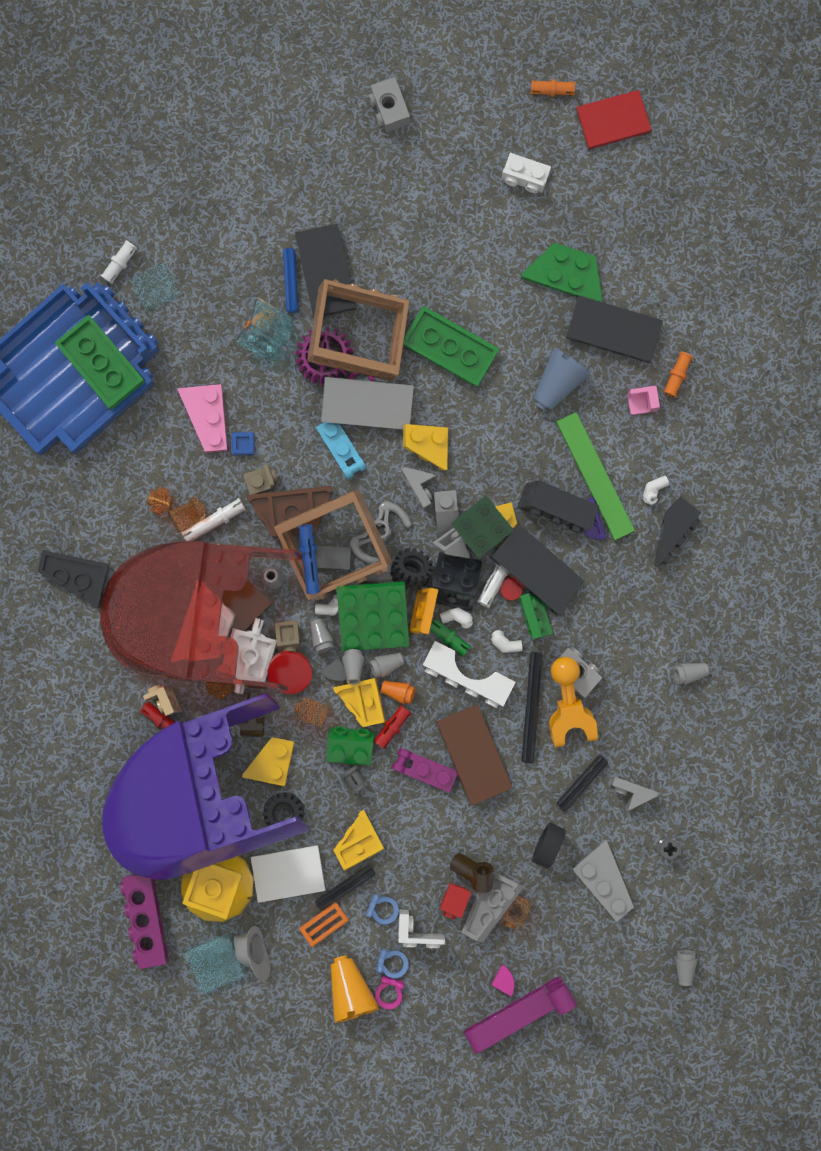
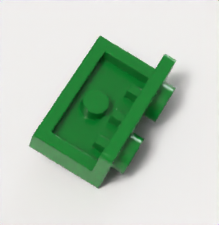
M342 726L330 727L326 762L371 766L374 731L363 728L347 729Z

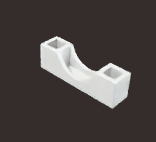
M436 641L423 663V666L426 667V673L436 678L438 674L445 677V682L457 688L458 684L465 687V693L475 698L478 695L486 698L485 703L494 708H497L498 705L504 706L515 684V681L497 672L482 680H473L465 677L456 666L455 651Z

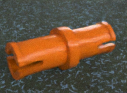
M551 79V81L532 80L531 95H550V97H555V95L574 96L575 81L559 82L556 79Z
M686 352L679 353L680 355L674 369H671L669 372L671 376L663 391L664 394L673 398L677 397L682 381L686 380V372L693 359L692 355Z

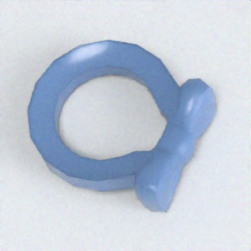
M373 894L366 916L368 918L373 917L380 924H390L398 916V904L390 897H379L377 894ZM382 902L391 903L394 909L391 917L387 919L379 918L374 911L376 904Z
M381 949L376 972L379 974L383 972L390 978L402 977L408 969L407 957L398 950L387 952L385 949ZM393 955L401 957L403 961L402 969L397 973L389 972L384 966L385 959Z

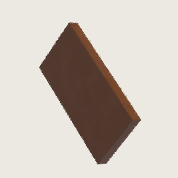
M208 541L176 573L194 591L198 581H204L207 584L206 586L236 615L232 625L234 629L246 631L254 623L255 618L258 619L272 604Z
M478 704L436 721L470 806L512 789Z

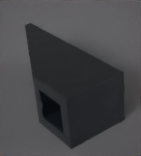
M681 496L663 516L654 562L656 567L661 563L665 565L673 556L670 553L675 546L679 548L686 540L684 534L687 530L690 529L692 531L700 522L698 517L701 512Z

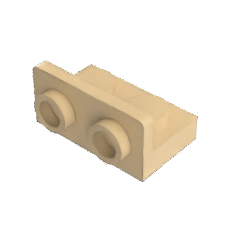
M156 685L147 689L148 694L143 696L144 700H155L158 698L159 700L156 701L160 712L165 713L166 716H173L182 712L172 687Z

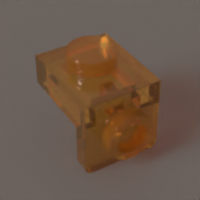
M194 496L190 498L188 503L170 510L168 516L179 533L202 521L205 517V508Z

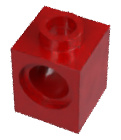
M449 882L440 905V910L444 911L442 915L454 920L456 916L462 918L471 895V890Z

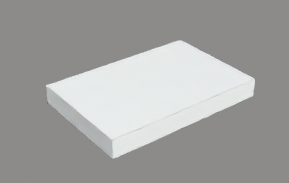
M318 845L251 857L258 903L326 891Z

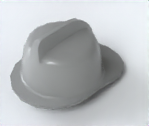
M253 926L249 929L248 933L234 937L235 954L238 962L251 967L256 978L260 981H265L270 976V960L262 932L259 927Z

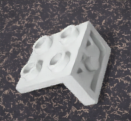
M399 909L398 941L403 943L404 947H417V943L426 944L427 948H440V944H445L444 934L408 933L413 932V916H409V910Z

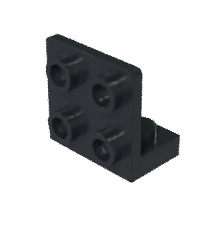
M439 552L431 587L438 589L436 604L472 611L482 561Z

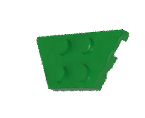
M554 242L521 275V279L577 298L580 295L602 302L597 261L594 255Z

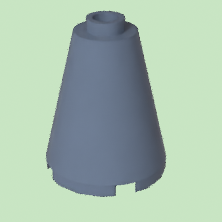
M555 347L533 397L537 400L535 405L544 411L547 408L552 410L579 386L591 372Z

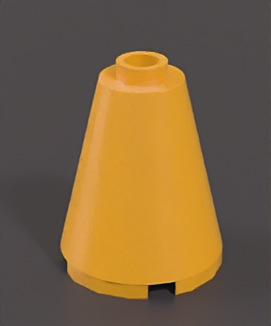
M347 955L335 958L334 963L330 965L335 1023L355 1019L361 1015H367L379 1010L378 1004L353 958L348 959Z

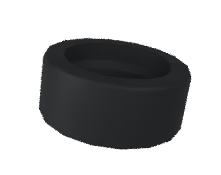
M551 822L548 823L536 845L532 862L549 869L559 853L566 830Z

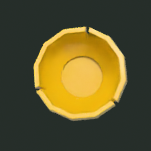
M236 856L182 875L181 894L184 899L182 904L186 905L190 912L204 921L225 922L240 915L253 896L254 878L246 861L240 856Z

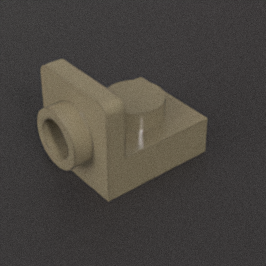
M268 464L263 465L264 468L243 474L250 495L260 494L276 488L274 482L278 481L274 468L269 469Z
M297 620L275 623L278 653L283 651L302 653Z

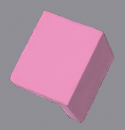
M656 386L631 389L627 393L631 415L656 412L660 408Z

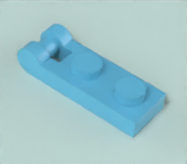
M324 422L316 427L348 480L354 477L353 474L359 470L362 472L367 469L339 423ZM353 458L355 463L348 467L345 462Z

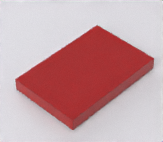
M639 90L581 105L576 108L588 150L651 132Z

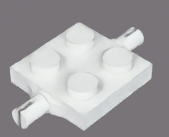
M255 618L252 631H242L234 628L232 630L220 672L230 674L238 679L234 691L236 693L243 694L246 682L256 681L265 684L267 669L273 656L276 640L261 634L264 620Z

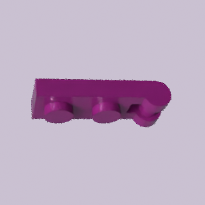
M399 748L397 753L399 754L396 763H393L391 769L450 793L457 776L456 770ZM407 758L413 760L411 769L405 767Z

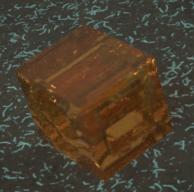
M304 697L302 701L298 700L294 713H297V719L323 728L330 706Z
M518 895L501 917L504 920L502 924L512 929H515L516 926L522 928L533 902ZM512 906H519L521 908V914L516 918L509 915V910Z

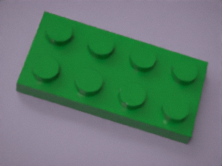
M422 306L403 341L405 348L478 388L499 352V348L425 306Z
M87 315L54 342L110 410L114 409L145 383L144 379L90 315Z

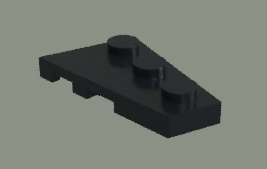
M42 550L37 572L100 608L109 564Z

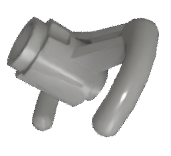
M384 501L379 505V517L374 521L384 543L391 536V529L388 523L389 512H394L398 515L405 528L412 526L407 513L397 504L389 501ZM366 531L362 535L353 537L349 545L353 553L360 560L367 564H372L380 559L372 557L361 550L362 545L372 542L370 538L365 539L368 537V532Z

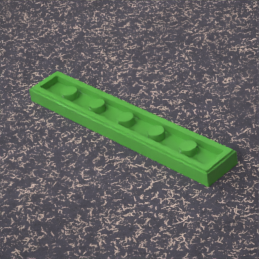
M577 412L556 421L569 451L592 497H594L596 505H599L598 509L613 540L615 541L634 532L633 525Z

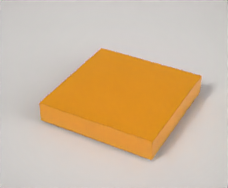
M425 588L417 590L408 630L409 633L429 634L438 589Z

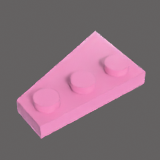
M222 385L177 388L206 453L228 451Z

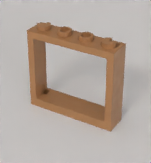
M324 279L318 289L307 361L393 381L399 375L409 300L398 298V295L382 294L381 291L375 289H362L356 284H342L336 279L334 281ZM326 295L395 312L388 364L319 347Z
M359 488L274 526L308 600L316 598V600L323 599L328 596L327 592L334 589L337 592V586H348L347 584L353 581L356 584L368 579L367 575L374 572L376 576L387 571V567L392 563ZM354 502L380 560L319 586L321 590L319 593L307 594L302 555L290 530Z

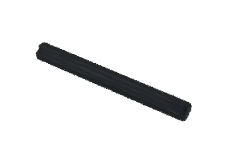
M540 652L530 653L522 748L523 763L534 762L543 656Z

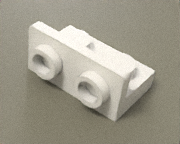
M510 153L501 179L505 180L504 182L510 186L520 185L525 187L528 192L542 193L551 166Z

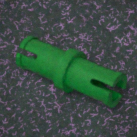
M437 618L432 622L430 631L443 641L442 644L445 646L449 645L463 657L471 645L457 636L455 630L451 631Z

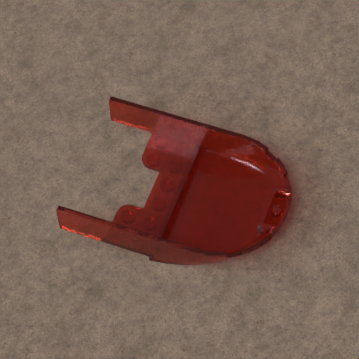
M204 541L172 542L146 548L126 560L115 571L105 588L100 607V624L104 640L113 656L124 667L148 678L287 691L288 687L279 683L237 679L236 668L239 645L234 638L218 636L223 593L224 591H240L246 586L250 557L303 561L302 555L296 550L213 544Z

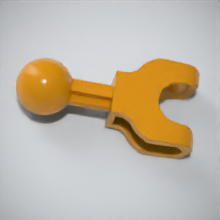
M560 657L551 666V676L561 686L562 700L557 701L558 708L549 720L551 738L555 748L565 745V734L574 727L583 729L589 742L598 740L597 723L589 709L583 707L579 697L576 698L574 683L579 678L580 668L578 663L570 657Z

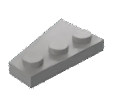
M494 872L491 891L487 893L478 892L462 933L483 943L524 886Z

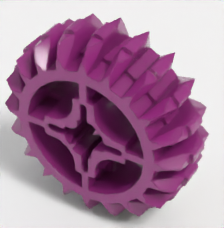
M326 326L325 332L321 331L320 341H322L320 348L325 349L326 347V349L331 350L329 343L332 341L341 348L343 353L349 355L354 353V349L349 347L351 341H344L346 337L344 333L337 336L338 329L336 328L330 333L329 326ZM312 330L308 331L309 338L305 335L302 336V340L305 343H297V347L301 350L295 351V356L300 357L295 360L296 365H301L298 371L300 373L305 372L303 375L305 379L312 376V384H315L317 379H319L320 386H323L325 377L340 378V374L343 377L348 376L345 370L337 368L326 372L328 366L319 364L320 371L310 367L306 358H308Z

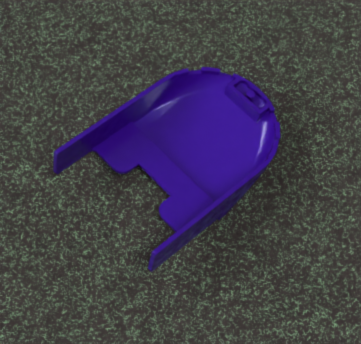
M268 693L185 723L178 721L152 736L132 754L109 789L102 815L103 834L112 856L122 867L133 874L154 880L171 879L309 831L308 825L298 817H293L259 830H253L246 801L240 796L222 799L214 758L222 756L231 750L233 739L230 727L280 709L279 704Z

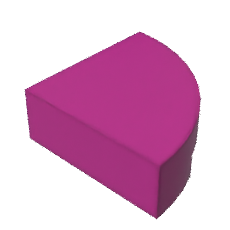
M502 964L491 985L512 996L514 979L509 969Z

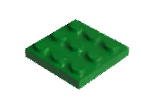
M405 582L337 586L342 652L350 649L370 650L409 647Z

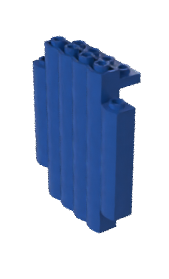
M88 282L81 287L85 293L82 297L72 286L68 289L63 283L0 339V413L40 456L59 440L76 455L155 385L151 380L154 376L146 367L143 369L141 367L160 351L156 346L159 342L151 333L146 335L142 331L144 325L136 317L132 320L127 314L130 310L122 301L117 303L112 298L115 296L113 291L107 285L102 287L99 282L93 287ZM87 315L92 317L145 381L142 386L112 410L107 407L54 343Z

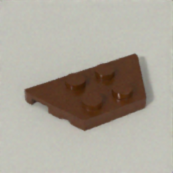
M332 486L252 494L247 495V499L272 538H276L278 535L274 526L329 502L333 488ZM323 515L302 525L312 524L313 533H317ZM298 526L290 530L293 536L300 535Z

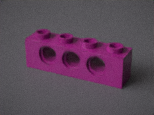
M136 874L123 877V882H120L122 895H126L127 905H124L126 918H130L131 923L128 933L130 941H134L135 950L132 952L134 964H138L139 969L167 964L169 957L155 880ZM136 891H141L145 895L143 903H138L135 900L134 895ZM140 914L148 916L149 924L147 926L139 923L138 918ZM144 937L152 939V948L144 947L142 943Z

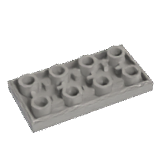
M325 377L321 422L403 429L405 424H410L414 386Z

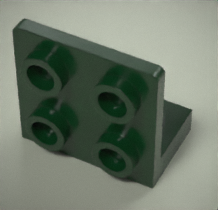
M487 496L481 498L451 523L478 558L482 557L514 531Z

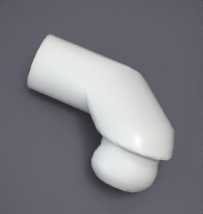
M665 475L646 484L643 493L645 503L655 504L658 500V491L669 486V481Z
M337 594L334 595V598L328 604L316 603L315 614L335 616L339 613Z
M460 608L440 613L443 624L455 620L461 623L462 628L465 629L473 625L471 614Z
M496 630L492 633V643L501 652L522 651L521 640L509 641L501 630Z

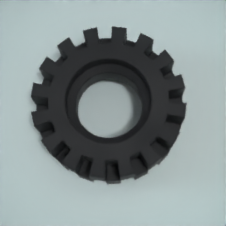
M406 548L405 551H399L390 569V575L393 576L392 580L394 582H405V590L410 587V591H415V588L421 590L422 586L425 587L434 568L432 560L428 561L430 557L428 555L423 556L424 552L421 550L417 553L415 548L412 549V552H410L409 548ZM404 566H412L419 573L409 572Z
M289 792L277 793L264 804L262 813L264 822L268 826L281 822L275 816V809L280 804H287L291 807V818L298 817L300 820L304 818V806L301 800Z

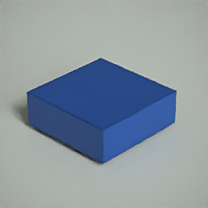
M254 432L232 433L233 456L255 455Z

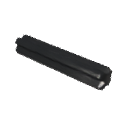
M601 755L597 756L557 801V805L563 811H566L606 767L608 761Z
M367 865L316 899V906L320 911H323L375 876V870L371 865Z

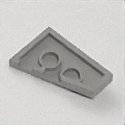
M605 839L571 869L612 918L618 922L634 906L609 844Z

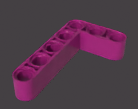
M559 976L479 1021L463 1033L476 1054L552 1010L556 1009L557 1013L562 1015L575 1008L577 1003L564 980Z

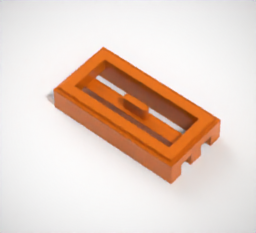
M334 902L302 925L299 930L310 946L313 947L348 922L349 919L339 904ZM334 908L336 909V913L307 933L306 929ZM341 916L342 920L312 940V935Z

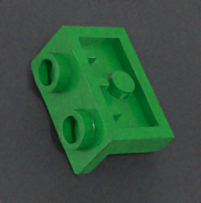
M532 594L521 595L518 599L531 641L551 635L552 629L544 605Z

